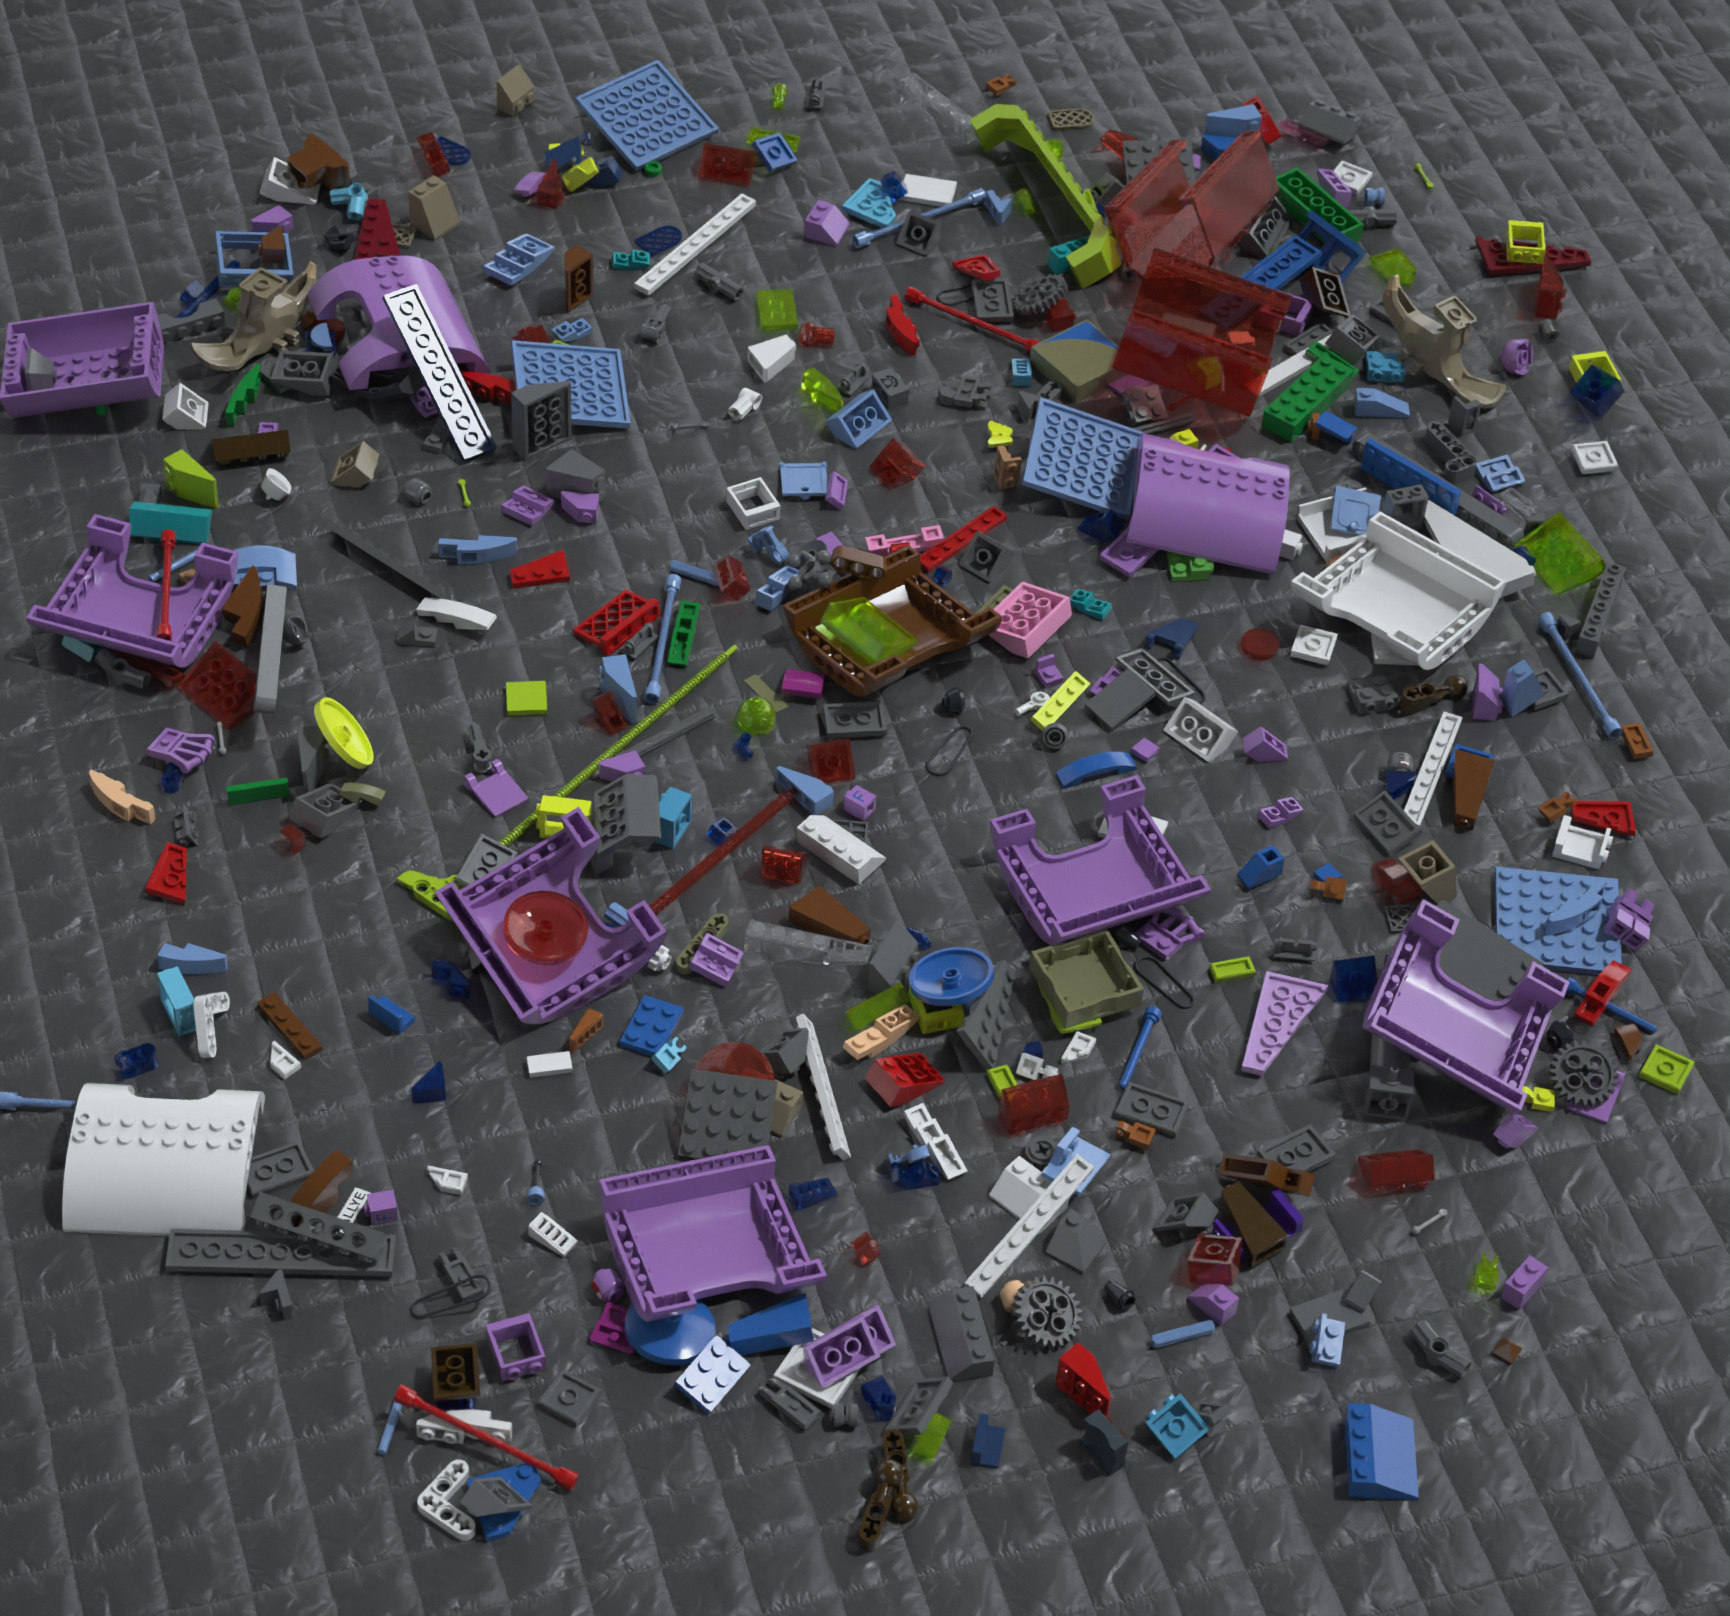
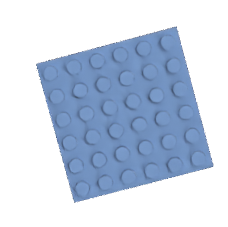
M659 60L577 96L575 99V103L635 171L644 168L649 162H657L717 134L719 130L716 124Z
M512 340L511 352L516 390L527 385L569 381L571 383V424L630 428L631 423L620 349Z
M1040 398L1021 485L1128 520L1134 495L1138 457L1135 456V447L1139 435L1144 432Z
M1496 867V933L1543 962L1544 968L1550 971L1600 975L1613 960L1622 964L1621 939L1618 940L1604 931L1605 925L1609 921L1610 914H1608V911L1615 898L1619 896L1618 879L1601 877L1607 881V885L1602 896L1603 900L1600 910L1592 918L1570 930L1548 935L1545 933L1548 916L1551 913L1554 914L1561 902H1566L1571 896L1577 899L1580 894L1584 895L1592 882L1595 883L1600 877Z

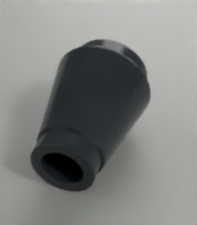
M1126 923L1115 926L1111 933L1114 941L1137 949L1143 940Z
M1113 1279L1107 1281L1104 1285V1290L1119 1309L1128 1310L1134 1305L1136 1297L1132 1290Z

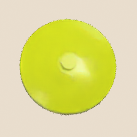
M325 697L317 702L314 706L315 718L330 746L351 766L357 769H364L369 766L374 759L373 750L365 732L346 708L331 698Z

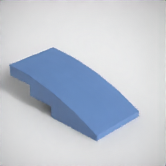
M526 233L507 242L505 250L495 254L494 261L483 265L482 272L509 285H513L541 265L555 250V247Z

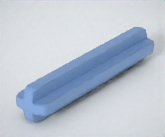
M672 560L669 565V570L716 586H721L724 577L722 575L676 560Z
M1207 1320L1152 1335L1150 1340L1153 1348H1159L1213 1333L1215 1326L1212 1320Z

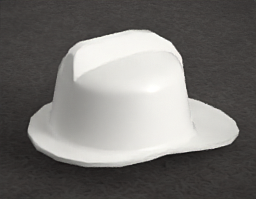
M269 468L261 488L266 493L267 500L273 498L279 501L287 494H290L291 485L281 473Z

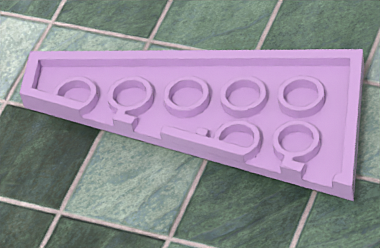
M1266 971L1241 1071L1262 1076L1325 994L1328 985Z

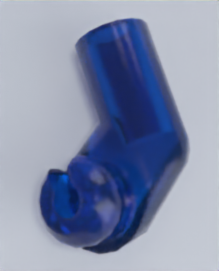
M743 732L738 737L735 747L746 760H750L754 755L748 748L751 735Z
M910 927L906 928L925 950L932 946V942L922 931Z

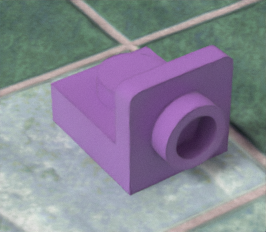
M1053 654L1036 660L1035 674L1045 688L1063 683L1064 677L1054 665L1055 656Z

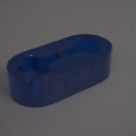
M171 762L161 779L163 791L171 794L177 792L188 773H183L180 767Z

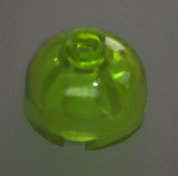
M750 697L743 701L737 711L739 729L752 736H758V733L763 732L767 734L772 731L776 725V712L771 702L762 697Z

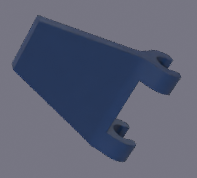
M583 133L546 151V169L560 168L575 156L577 160L574 162V166L580 164L588 157L592 158V156L582 158L581 145H591L590 133Z
M1179 618L1152 632H1148L1145 636L1147 640L1144 647L1151 649L1154 642L1158 641L1174 647L1173 657L1180 659L1185 647L1198 629L1199 624Z

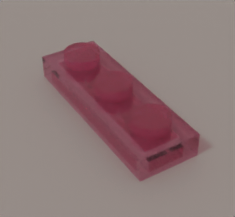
M1285 118L1279 121L1278 128L1282 129L1284 133L1297 135L1301 140H1309L1315 146L1322 147L1330 142L1329 138L1298 127V122Z

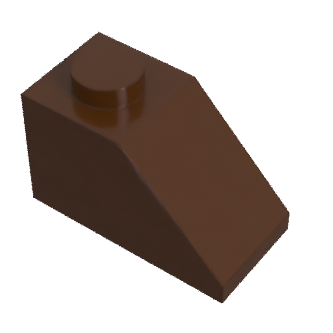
M278 226L264 235L261 244H258V255H261L262 263H284L285 245L282 226Z

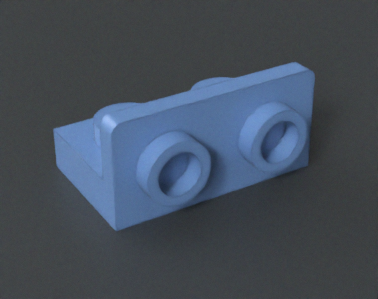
M1322 1313L1318 1319L1314 1320L1312 1332H1315V1339L1310 1344L1312 1362L1333 1367L1340 1365L1345 1322L1328 1319L1326 1313Z

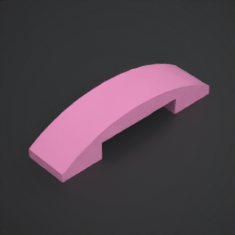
M940 525L921 528V534L885 539L883 534L865 537L869 553L887 556L908 545L917 552H921L943 542L944 537Z

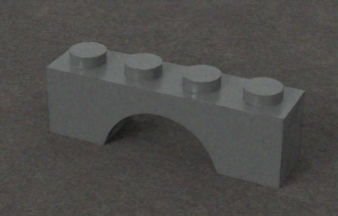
M217 299L199 303L198 310L189 317L173 318L165 313L158 315L163 343L225 326L224 311Z

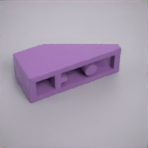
M1317 169L1320 187L1344 208L1348 209L1352 191L1333 170Z

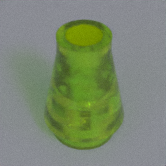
M777 83L773 86L771 92L774 107L782 109L788 89L785 84Z
M1026 189L1018 190L1014 195L1015 202L1024 211L1025 215H1031L1035 211L1031 193Z

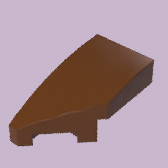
M1635 1024L1615 1027L1614 1035L1623 1044L1622 1052L1629 1061L1633 1060L1634 1054L1641 1050L1643 1036Z

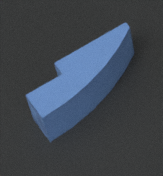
M787 565L768 577L767 584L757 590L754 604L769 611L777 607L792 591L788 587V580L792 576H798L799 570Z
M165 943L157 955L159 969L162 970L178 966L183 974H212L226 972L228 969L227 956L225 954L187 943L184 949Z

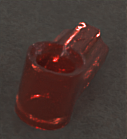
M805 322L801 325L798 338L801 345L811 346L814 343L834 345L835 329L818 328L810 322Z

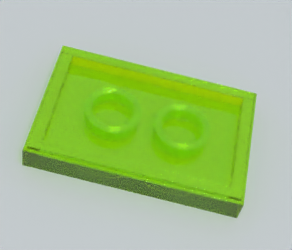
M792 289L757 290L756 295L762 331L798 329Z

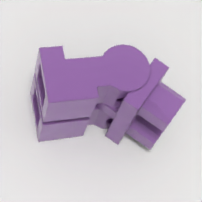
M1627 889L1622 896H1617L1608 911V914H1610L1609 921L1605 925L1604 931L1618 940L1622 938L1621 942L1637 951L1649 940L1650 928L1648 926L1654 917L1651 915L1655 904L1647 899H1643L1639 906L1636 905L1634 902L1639 894L1632 889Z

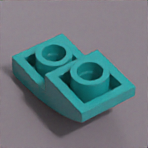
M632 250L631 255L613 252L612 269L636 270L650 266L649 252Z
M1076 589L1070 596V604L1089 616L1104 620L1112 610L1110 602L1095 599L1093 592Z

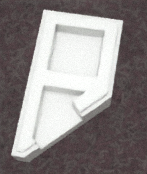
M1077 1031L1063 1054L1061 1063L1066 1064L1088 1058L1096 1044V1038Z
M272 1042L270 1067L283 1079H286L301 1068V1063L277 1042Z
M433 1166L427 1167L429 1176L440 1191L462 1195L468 1179L467 1173Z

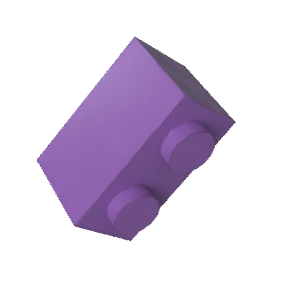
M1530 1255L1505 1282L1501 1298L1520 1310L1544 1283L1548 1267Z

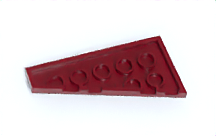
M368 198L355 260L401 256L386 200Z
M1479 236L1475 238V243L1489 275L1590 267L1591 259L1587 250L1567 247L1561 250L1554 249L1551 245H1547L1545 248L1542 264L1507 261L1505 242H1498V239L1492 238L1491 241L1482 240V237ZM1513 241V246L1537 248L1535 243Z

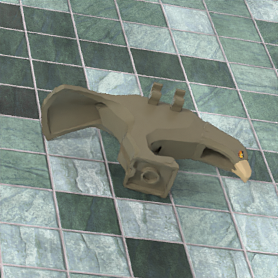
M309 262L305 271L288 285L287 280L261 267L239 284L241 298L237 305L238 320L234 322L236 324L234 331L223 343H191L192 353L197 357V360L210 369L229 372L230 370H238L246 361L256 355L266 353L272 347L275 348L278 354H280V351H288L284 348L288 344L286 341L281 340L283 338H286L291 345L296 346L300 342V340L296 339L299 333L293 329L299 317L302 316L309 305L307 294L317 281L316 265L313 262Z
M1393 275L1388 280L1382 299L1383 306L1395 331H1397L1401 345L1404 347L1401 350L1402 353L1397 356V359L1403 362L1408 357H1413L1415 360L1414 366L1408 369L1412 375L1417 374L1423 369L1429 376L1444 383L1467 403L1477 399L1481 403L1482 409L1495 406L1505 394L1506 384L1471 376L1461 360V349L1469 342V329L1476 322L1477 318L1455 295L1434 306L1435 317L1444 324V326L1422 314L1414 306L1400 286L1399 275Z

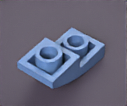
M581 318L572 324L565 321L553 328L552 332L562 342H568L593 333V328Z

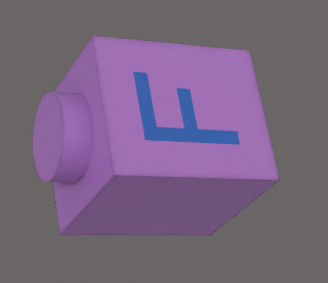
M858 785L851 791H847L843 799L844 811L862 821L876 807V795Z
M394 1190L367 1194L368 1203L364 1204V1211L366 1217L370 1216L371 1225L398 1221Z

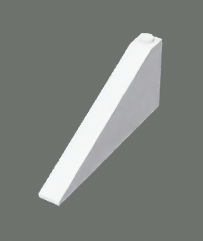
M1428 500L1424 524L1433 541L1506 581L1500 598L1535 585V569L1532 565L1529 566L1526 559Z

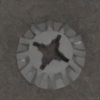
M1035 1137L1026 1145V1158L1030 1159L1032 1164H1039L1040 1167L1048 1165L1058 1144L1048 1137ZM1039 1147L1043 1152H1046V1156L1039 1153Z

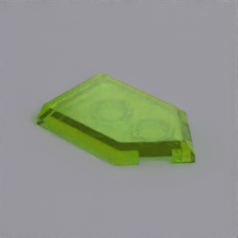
M1399 248L1369 257V260L1387 280L1393 275L1398 274L1399 283L1412 286L1418 268Z

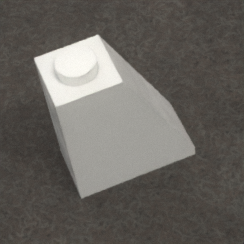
M787 335L750 346L748 347L747 361L764 383L768 382L795 359V342L791 341Z

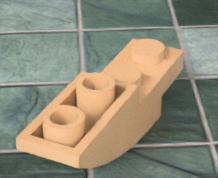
M93 770L89 771L91 787L105 807L128 822L135 817L150 825L155 820L153 805L134 797L132 794H127L125 785L120 781H115Z
M904 1004L876 1019L873 1027L844 1041L843 1048L857 1060L866 1055L872 1058L903 1036L919 1020L920 1016Z

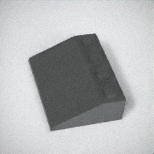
M569 381L527 385L511 393L513 449L525 461L572 439L571 383Z

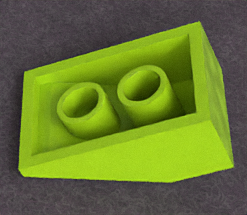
M181 449L163 459V471L166 478L165 486L168 491H172L177 497L212 508L219 507L216 479L184 450Z

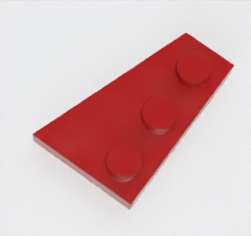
M986 254L952 261L954 269L985 281H993L1001 277L1000 269Z
M167 842L147 883L145 893L185 905L187 848Z

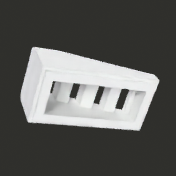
M542 1212L528 1226V1236L562 1257H565L577 1244V1239ZM556 1235L559 1236L555 1241H553V1238ZM565 1240L566 1243L560 1247L559 1244Z

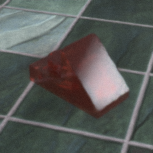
M607 691L592 700L599 714L594 719L608 734L613 735L628 727L611 691Z

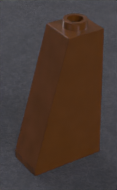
M1456 749L1453 760L1454 824L1463 828L1474 829L1495 760Z
M818 886L789 906V921L846 949L856 952L860 948L866 947L870 942L871 928L821 886Z

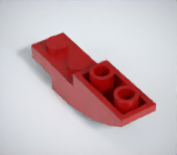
M1257 95L1244 102L1243 106L1254 104L1262 116L1259 133L1267 145L1276 142L1282 137Z
M890 295V307L886 308L887 327L895 341L914 356L916 355L917 348L920 347L919 337H916V325L912 324L911 318H906V315L902 314L903 304L899 302L898 295Z
M463 372L461 374L470 392L490 402L497 398L512 406L511 393L516 391L514 381L479 372Z
M1615 960L1609 963L1586 992L1585 999L1576 1011L1574 1018L1594 1027L1609 1002L1614 1000L1631 974L1632 969Z

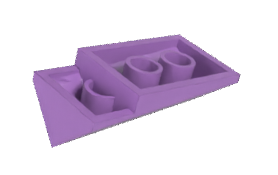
M876 1304L803 1347L804 1365L821 1388L881 1357V1353L896 1346L880 1305Z

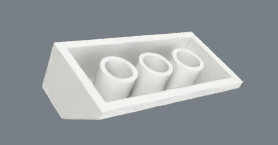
M810 815L797 827V840L799 844L858 885L886 860V857L824 815Z

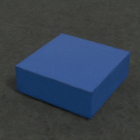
M1330 863L1314 871L1313 877L1321 882H1325L1326 876L1343 877Z

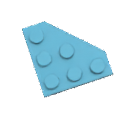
M871 178L842 205L843 212L880 228L890 226L896 221V214L892 209L889 195L886 193L885 184Z

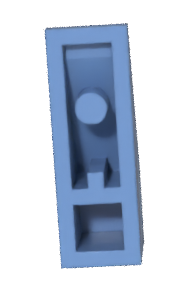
M1356 388L1353 404L1355 417L1410 418L1408 403L1374 388Z
M781 766L776 768V782L811 814L818 815L833 806L834 791L823 781Z

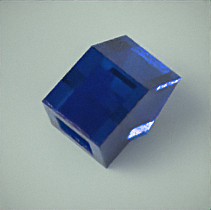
M937 566L933 577L936 582L946 586L952 580V571L944 566Z
M1039 1040L1026 1043L1023 1053L1042 1059L1043 1048Z

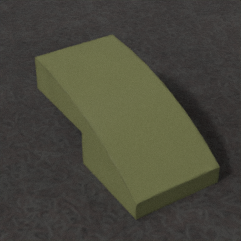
M344 783L339 795L355 803L361 797L379 806L386 791L361 783Z

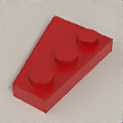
M564 550L511 569L510 578L513 589L570 582Z
M1576 801L1577 804L1570 808L1572 821L1606 830L1610 828L1611 831L1635 837L1636 828L1630 802Z

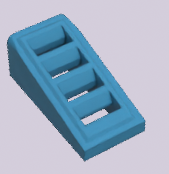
M1012 358V386H1031L1030 359Z

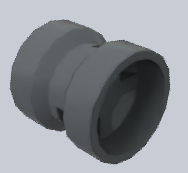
M834 1403V1426H842L843 1424L857 1426L858 1404L843 1406L841 1403Z

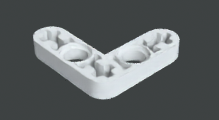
M226 992L200 995L194 999L198 1050L202 1058H212L216 1055L213 1014L229 1009L230 1000Z
M454 1460L420 1494L417 1501L418 1510L426 1518L457 1539L467 1541L475 1535V1522L471 1517L447 1501L468 1479L469 1467L463 1460ZM462 1469L463 1473L458 1472L454 1476V1470L460 1471ZM440 1484L450 1486L449 1490L445 1492L439 1491L437 1487ZM432 1501L433 1506L429 1504L424 1506V1502L430 1503ZM444 1512H450L453 1517L450 1520H443L440 1518V1515ZM460 1526L463 1528L469 1526V1530L464 1529L463 1531H461Z

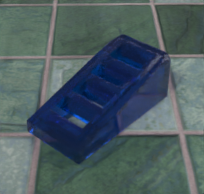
M829 1178L789 1185V1196L797 1210L838 1196ZM823 1186H827L829 1191L825 1192Z

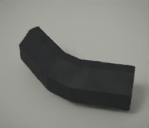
M338 366L330 374L329 380L349 390ZM416 366L395 372L384 370L370 371L367 389L350 391L370 400L391 402L415 395L423 386V380Z

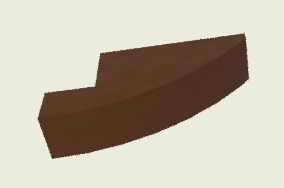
M253 565L222 607L225 620L236 624L231 631L234 642L247 648L257 633L263 612L262 587L257 569Z
M336 1149L312 1172L290 1202L325 1213L339 1201L338 1184L353 1172L352 1160ZM299 1216V1217H297V1218L295 1219V1221H294V1226H295V1227H298V1226L301 1225V1223H302V1217H301V1216Z
M1232 1154L1223 1155L1218 1171L1219 1175L1271 1190L1279 1188L1284 1193L1310 1197L1315 1176L1305 1170L1290 1169L1271 1159Z

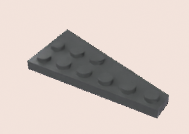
M1006 960L997 962L993 969L994 979L991 986L975 999L970 1008V1015L963 1020V1027H959L956 1031L986 1071L995 1067V1062L998 1058L997 1053L1001 1043L1002 1030L1005 1026L1004 1021L1008 1011L1009 998L1012 994L1013 980L1015 979V972Z

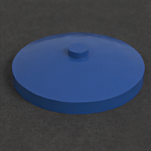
M952 947L932 952L920 959L910 971L909 982L912 993L920 1001L936 1006H953L969 1002L982 995L993 982L994 970L991 960L984 953L972 948Z
M698 1299L696 1300L697 1307L691 1313L649 1322L641 1319L633 1304H631L626 1314L624 1330L630 1345L643 1357L660 1364L683 1365L693 1362L714 1338L715 1321L710 1310Z

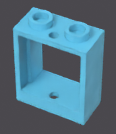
M178 966L157 973L161 1001L178 1036L196 1031L194 998Z

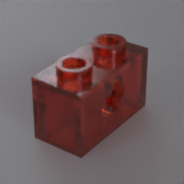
M726 554L714 564L721 592L738 601L751 590L742 562Z

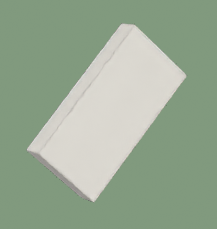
M569 1051L527 1056L530 1078L572 1073Z

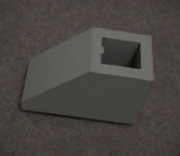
M1106 172L1090 191L1096 208L1116 202L1127 189L1117 178Z

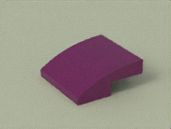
M786 669L781 694L821 699L826 674Z
M607 1302L601 1319L597 1320L590 1341L633 1355L635 1349L628 1342L624 1330L628 1309Z

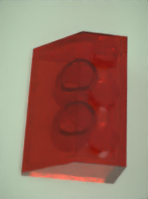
M704 143L698 178L750 186L758 154L755 151Z
M1062 1073L1001 1089L998 1116L1007 1135L1020 1134L1026 1130L1041 1128L1045 1125L1060 1123L1068 1119L1070 1105Z
M1422 1149L1358 1156L1365 1183L1373 1188V1190H1385L1386 1186L1394 1185V1188H1405L1410 1183L1423 1186L1428 1185V1181H1435L1433 1154Z

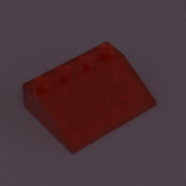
M217 641L210 646L177 685L229 730L255 713L253 708L257 674Z

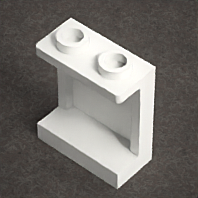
M1564 815L1552 857L1600 870L1601 863H1606L1609 853L1605 849H1610L1613 837L1609 836L1611 829L1607 828L1605 834H1600L1570 825L1572 817Z

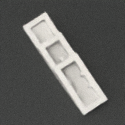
M425 597L416 609L419 616H435L437 622L454 623L456 629L488 630L497 618L496 614L478 607L439 598Z
M924 1103L905 1110L903 1115L922 1146H927L930 1159L947 1180H951L967 1173V1169L948 1134H943L936 1119L931 1118Z

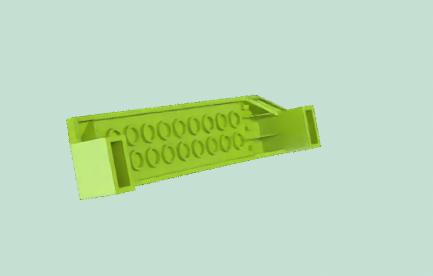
M995 104L969 120L977 139L986 152L1006 140L1034 152L1090 230L1091 235L1087 244L1066 256L1075 279L1081 288L1084 289L1122 265L1115 248L1117 243L1113 236H1110L1113 233L1108 225H1104L1105 222L1102 216L1096 214L1097 210L1094 205L1089 204L1090 201L1086 194L1081 193L1082 190L1079 184L1073 182L1074 178L1071 173H1066L1067 169L1063 162H1058L1059 158L1056 152L1050 151L1052 150L1048 141H1043L1042 133L1040 130L1036 131L1037 127L1032 120H1028L1030 118L1025 110L1022 111L1018 105Z

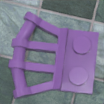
M165 728L147 748V756L165 760L166 764L172 762L186 774L191 771V768L202 765L205 762V758L212 754L211 746H213L215 739L210 734H189Z
M1171 908L1155 913L1152 919H1149L1136 932L1143 939L1141 944L1165 961L1181 947L1205 937V932L1199 929L1194 922V918L1183 914V910L1180 908ZM1161 913L1170 915L1160 925L1157 923ZM1177 920L1182 922V924H1180L1172 932L1167 930ZM1188 928L1191 930L1192 934L1178 938Z

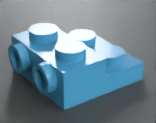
M1366 351L1367 381L1403 383L1405 362H1400L1397 359V356L1401 353Z
M1173 1394L1162 1402L1164 1407L1160 1411L1156 1409L1151 1411L1145 1417L1147 1422L1143 1424L1174 1459L1210 1430L1181 1394L1176 1397Z

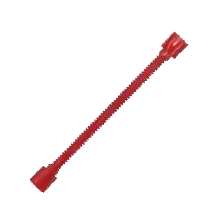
M911 286L905 292L904 299L916 304H927L935 309L937 308L949 315L1025 347L1028 352H1031L1032 346L1041 342L1034 339H1024L927 298L924 292Z
M166 529L161 532L160 539L162 549L164 550L161 624L157 626L156 638L172 641L171 626L168 623L172 550L175 548L176 533L173 530Z
M403 1384L396 1391L393 1398L394 1402L409 1409L412 1407L423 1409L428 1414L436 1416V1418L460 1430L462 1429V1431L468 1434L470 1433L473 1437H478V1439L483 1440V1442L486 1441L491 1446L494 1445L497 1449L499 1448V1450L507 1452V1454L513 1457L515 1456L520 1461L523 1460L526 1464H531L534 1468L536 1467V1469L549 1474L551 1478L555 1479L554 1483L569 1491L575 1486L579 1474L564 1467L559 1469L556 1466H549V1464L520 1451V1449L512 1447V1445L504 1441L502 1442V1440L494 1438V1436L491 1437V1435L486 1434V1432L480 1429L478 1430L475 1426H470L467 1422H462L459 1418H454L451 1414L449 1415V1413L441 1411V1409L423 1401L422 1398L418 1397L417 1392Z

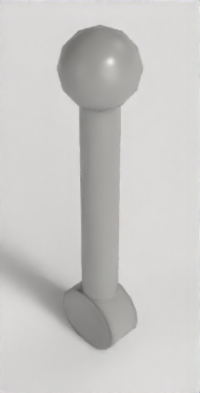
M217 722L220 744L218 752L224 755L226 749L223 743L222 724Z
M1440 1209L1439 1213L1420 1226H1414L1412 1228L1413 1234H1419L1420 1230L1439 1218H1446L1447 1210Z

